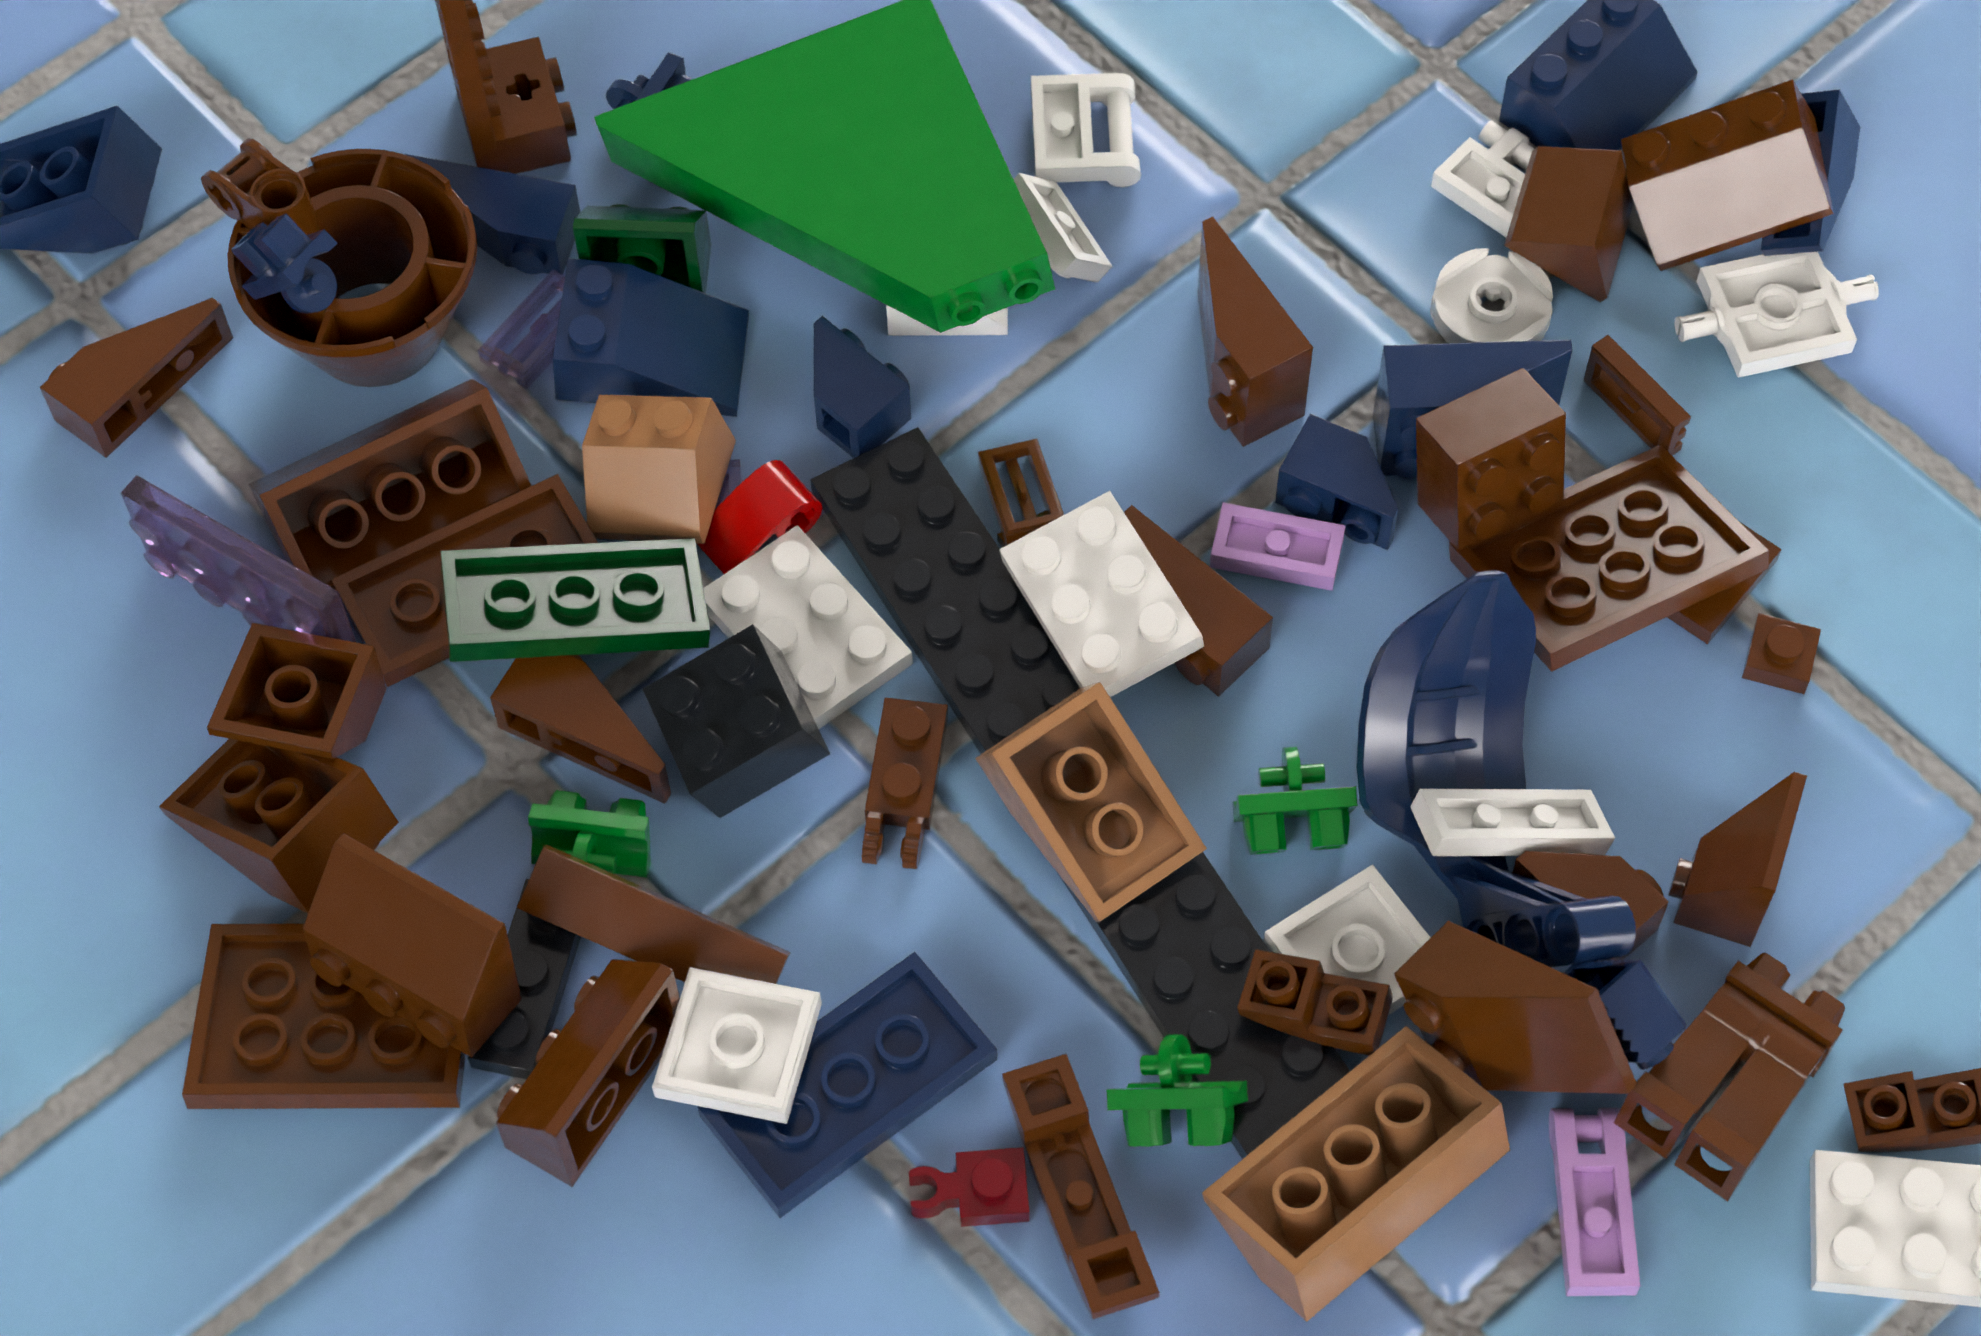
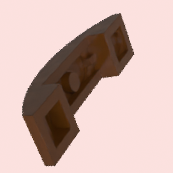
M1067 1054L1003 1073L1004 1087L1034 1179L1063 1256L1092 1320L1159 1298L1158 1287L1136 1231H1131L1092 1132L1089 1124V1110Z

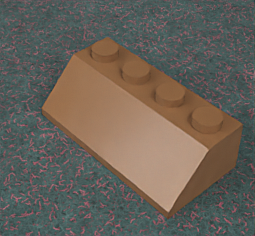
M1405 1026L1202 1192L1203 1199L1259 1279L1307 1322L1510 1151L1502 1103Z

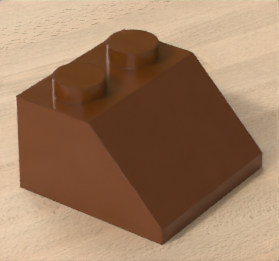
M252 623L207 725L209 735L330 759L344 754L366 741L386 692L375 647Z

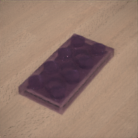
M138 475L120 493L131 516L129 525L140 537L146 550L143 556L147 563L161 575L173 579L177 574L192 583L196 592L212 605L223 607L226 603L240 611L250 625L257 623L356 642L337 590Z

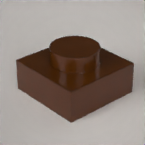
M1758 613L1752 631L1742 678L1805 694L1812 673L1821 629Z

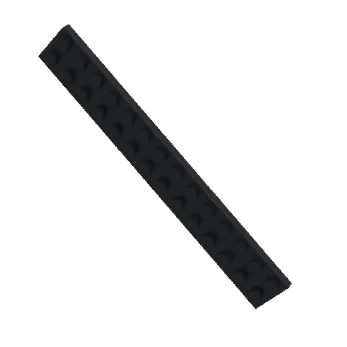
M918 427L810 479L812 494L821 502L823 511L980 754L1080 689L1002 562L999 547ZM1203 852L1100 922L1095 921L1064 882L1162 1036L1165 1037L1167 1034L1184 1035L1189 1042L1192 1054L1207 1053L1210 1056L1211 1069L1209 1074H1192L1191 1081H1247L1248 1101L1234 1105V1127L1231 1142L1242 1159L1350 1072L1335 1048L1278 1031L1239 1015L1237 1007L1255 949L1269 951V949Z

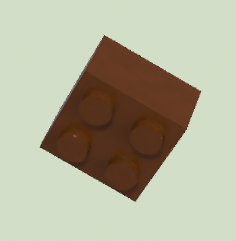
M1521 368L1416 418L1417 502L1420 508L1457 550L1481 539L1491 538L1502 529L1530 515L1542 513L1564 499L1566 412L1524 368Z

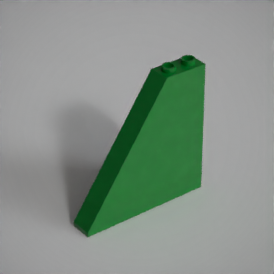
M902 0L594 116L611 162L940 333L958 326L971 325L986 315L1015 304L1031 302L1041 294L1055 290L1047 251L931 0Z

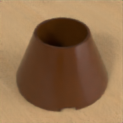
M379 149L339 150L310 158L312 166L297 173L305 181L318 218V231L325 229L337 242L329 252L312 257L324 262L334 273L337 283L336 297L331 305L324 310L310 314L297 312L290 307L283 298L282 291L254 300L242 287L253 274L231 251L251 230L237 220L231 234L227 255L230 282L237 301L252 323L263 333L342 382L361 387H380L400 382L421 370L433 357L471 280L477 256V237L468 205L465 206L462 199L451 188L448 178L432 166L416 158ZM379 283L390 284L384 289L367 296L351 299L339 298L345 293L361 286Z

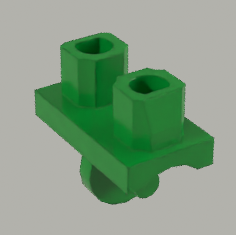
M1283 747L1282 766L1258 769L1260 787L1283 786L1284 792L1238 795L1237 801L1232 803L1234 822L1243 821V832L1250 855L1285 852L1287 848L1284 818L1307 817L1310 850L1344 848L1348 844L1349 813L1358 806L1356 786L1302 790V784L1325 783L1324 763L1301 765L1297 747Z
M556 790L547 805L532 804L528 815V824L532 832L531 864H536L542 848L549 845L612 874L647 878L651 865L649 817H646V804L642 800L619 798L612 803L609 812L587 810V800L581 797L579 793Z
M1167 1034L1160 1043L1157 1055H1142L1140 1059L1141 1073L1143 1075H1159L1160 1082L1129 1083L1127 1088L1107 1089V1110H1123V1122L1129 1147L1159 1146L1171 1143L1170 1109H1186L1188 1145H1223L1232 1142L1234 1105L1248 1101L1247 1081L1191 1082L1192 1074H1209L1211 1069L1210 1056L1207 1053L1192 1054L1189 1042L1184 1035Z

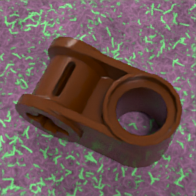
M252 138L246 139L240 145L241 153L218 172L209 170L201 177V183L206 193L216 206L227 216L234 220H239L249 229L263 222L268 226L278 216L287 214L306 235L319 230L318 218L304 179L299 173L291 170L276 159L261 143Z

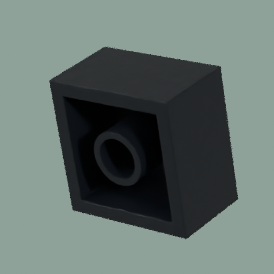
M753 624L643 688V692L690 795L719 818L830 755L782 651Z

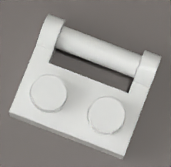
M1124 73L1031 76L1035 177L1055 182L1107 181L1116 187H1128L1140 180V160L1133 154L1130 104L1135 100V84L1131 76ZM1090 102H1102L1107 106L1110 152L1093 153Z

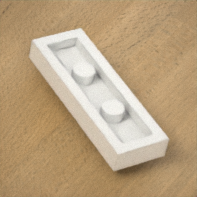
M1419 789L1410 806L1432 856H1520L1525 851L1606 855L1615 840V836L1592 790Z

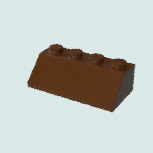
M473 379L248 484L275 541L312 606L337 595L331 579L532 486L487 387Z

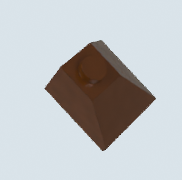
M1793 772L1701 837L1692 861L1679 858L1668 896L1680 899L1673 923L1751 947L1777 888L1807 775Z

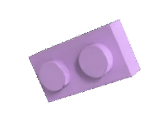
M1223 502L1212 546L1210 567L1333 591L1346 525Z

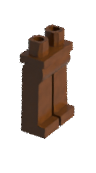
M1766 952L1761 953L1747 966L1739 960L1727 974L1725 983L1673 1044V1051L1649 1072L1645 1071L1638 1079L1637 1086L1627 1095L1614 1121V1124L1667 1160L1741 1061L1744 1062L1745 1065L1717 1102L1694 1127L1674 1163L1679 1169L1727 1202L1809 1077H1814L1822 1067L1843 1031L1838 1025L1845 1010L1844 1004L1825 991L1814 990L1804 1003L1782 989L1786 985L1790 973L1786 965ZM1642 1106L1671 1125L1672 1129L1659 1130L1651 1126L1642 1114ZM1700 1146L1731 1166L1732 1169L1722 1171L1709 1166L1701 1155Z

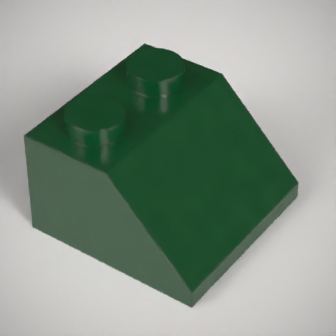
M615 204L611 206H587L574 218L573 233L579 259L630 264L706 293L711 252L706 210H691L679 206L668 209L638 208Z

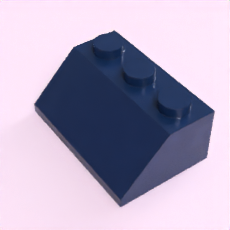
M1587 0L1507 77L1499 122L1510 129L1515 128L1527 136L1529 142L1537 147L1621 150L1623 152L1621 139L1643 132L1696 79L1698 72L1662 6L1656 1Z

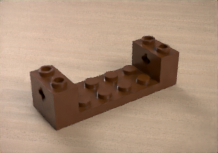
M435 0L456 93L476 166L519 174L571 161L567 138L576 136L577 130L569 101L558 103L555 94L564 91L557 58L545 59L539 37L486 49L485 43L482 42V39L485 38L478 9L473 0Z

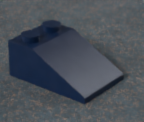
M118 106L1 143L0 249L93 254L138 240L143 227V220L152 186L155 182L162 148Z
M568 258L553 352L555 400L596 403L599 395L712 398L721 415L737 417L749 310L630 264Z
M1571 340L1384 345L1373 410L1377 461L1383 475H1398L1407 479L1417 478L1416 418L1521 368H1524L1559 405L1573 350Z

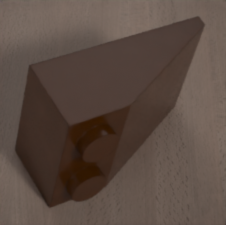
M1214 217L1202 221L1197 294L1210 395L1208 406L1217 425L1223 430L1230 429L1242 447H1245L1305 416L1313 346Z
M228 739L159 805L162 812L168 818L268 894L306 913H309L334 843L343 833L375 850L380 841L399 823L363 768L338 757L330 759L234 739Z
M1449 920L1394 973L1406 999L1403 1005L1404 1010L1411 1021L1419 1027L1424 1040L1487 1091L1629 1094L1637 1086L1635 1077L1597 988Z

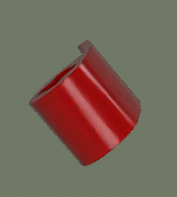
M772 460L756 469L724 499L714 511L705 543L696 544L724 575L754 555L773 534L779 538L797 525L804 533H807L820 518L823 510L822 504L783 461Z

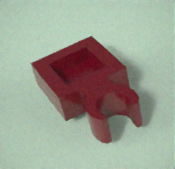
M1024 1147L955 1152L957 1172L944 1173L930 1166L916 1167L909 1171L910 1186L926 1184L932 1186L937 1191L929 1200L911 1201V1213L916 1218H932L947 1208H959L961 1227L1030 1222Z

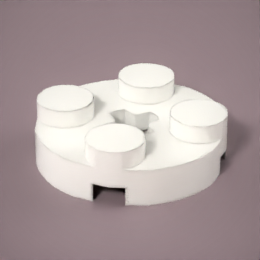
M1482 248L1461 253L1450 260L1440 271L1432 297L1430 313L1437 330L1448 343L1541 341L1544 338L1553 312V291L1549 278L1538 265L1512 251L1508 252V257H1503L1500 255H1488L1489 248ZM1485 296L1492 302L1501 298L1505 303L1501 311H1489L1481 307L1482 301L1480 298Z

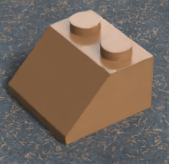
M630 395L598 396L582 444L587 524L596 539L647 541L695 538L696 543H705L736 443V439L712 398Z

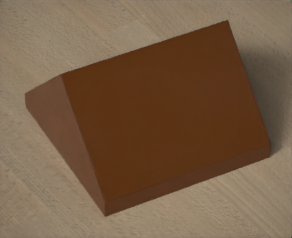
M1547 146L1535 148L1529 159L1504 244L1505 247L1599 302L1604 301L1608 297L1634 204L1628 186L1621 150Z

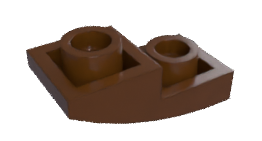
M1255 949L1237 1010L1239 1015L1278 1031L1329 1047L1370 1056L1380 1046L1393 1001V994L1390 985L1326 974L1319 960Z
M1981 1068L1914 1080L1912 1071L1843 1083L1859 1152L1920 1151L1981 1143Z

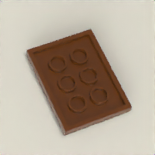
M1661 444L1565 488L1563 500L1555 503L1551 508L1542 513L1530 515L1502 529L1491 538L1481 539L1460 550H1457L1449 542L1450 561L1467 579L1477 572L1497 570L1507 573L1513 586L1534 614L1536 626L1534 653L1551 672L1769 569V550Z
M304 923L211 924L182 1092L187 1109L460 1108L466 1054L451 1045L447 1048L434 1045L420 1033L415 1024L397 1014L393 1017H387L379 1013L366 1001L363 994L343 983L337 987L323 980L310 965L311 955L303 932Z

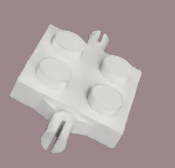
M1818 252L1772 256L1761 254L1701 267L1697 284L1707 305V311L1676 317L1675 331L1679 335L1678 339L1680 342L1708 335L1716 336L1724 345L1738 378L1849 354L1853 352L1857 338L1847 318L1846 305L1877 300L1879 295L1877 281L1874 282L1875 277L1873 275L1839 282L1824 267Z

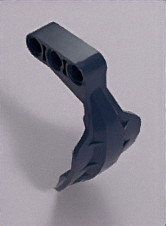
M1497 570L1477 572L1398 626L1383 643L1375 656L1364 685L1358 724L1356 768L1360 804L1365 814L1373 822L1414 845L1429 867L1457 898L1464 928L1551 968L1622 957L1629 954L1634 946L1636 925L1631 909L1619 896L1610 895L1587 899L1518 875L1508 870L1506 856H1432L1410 806L1419 789H1526L1522 745L1525 700L1536 644L1534 614L1513 586L1507 573Z

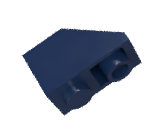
M823 316L815 321L814 404L817 429L852 458H855L882 445L911 420L910 385L904 374L891 363L883 365L868 353L862 341L852 331L846 328L838 329Z
M1310 414L1279 469L1275 503L1284 506L1290 513L1298 517L1346 525L1344 534L1351 540L1363 544L1372 543L1388 550L1393 541L1399 508L1367 437Z

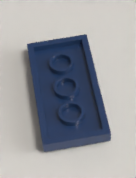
M913 952L816 1022L787 1124L697 1106L703 1122L778 1217L781 1218L997 1060V1048L917 953Z

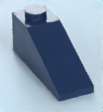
M1840 89L1801 93L1815 117L1834 214L1763 237L1761 252L1764 256L1821 252L1825 248L1854 179L1860 125Z
M405 154L432 166L449 179L451 188L462 199L465 206L468 205L476 231L478 247L505 266L516 268L524 273H546L563 276L575 242L573 221L580 213L575 185Z

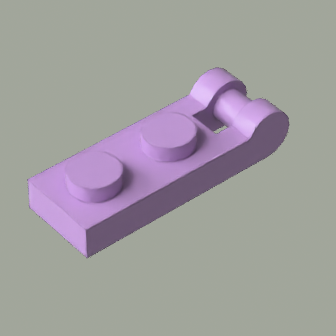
M1572 1108L1550 1109L1549 1138L1554 1159L1566 1296H1636L1640 1288L1625 1130L1614 1124L1621 1108H1599L1597 1115H1574ZM1598 1142L1601 1154H1578L1577 1143Z

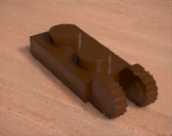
M884 697L865 806L866 825L862 846V863H878L883 851L885 825L906 827L900 851L903 868H918L925 830H930L948 722L947 704Z

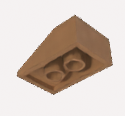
M1101 682L1080 688L975 758L1011 815L1096 922L1102 921L1207 849Z

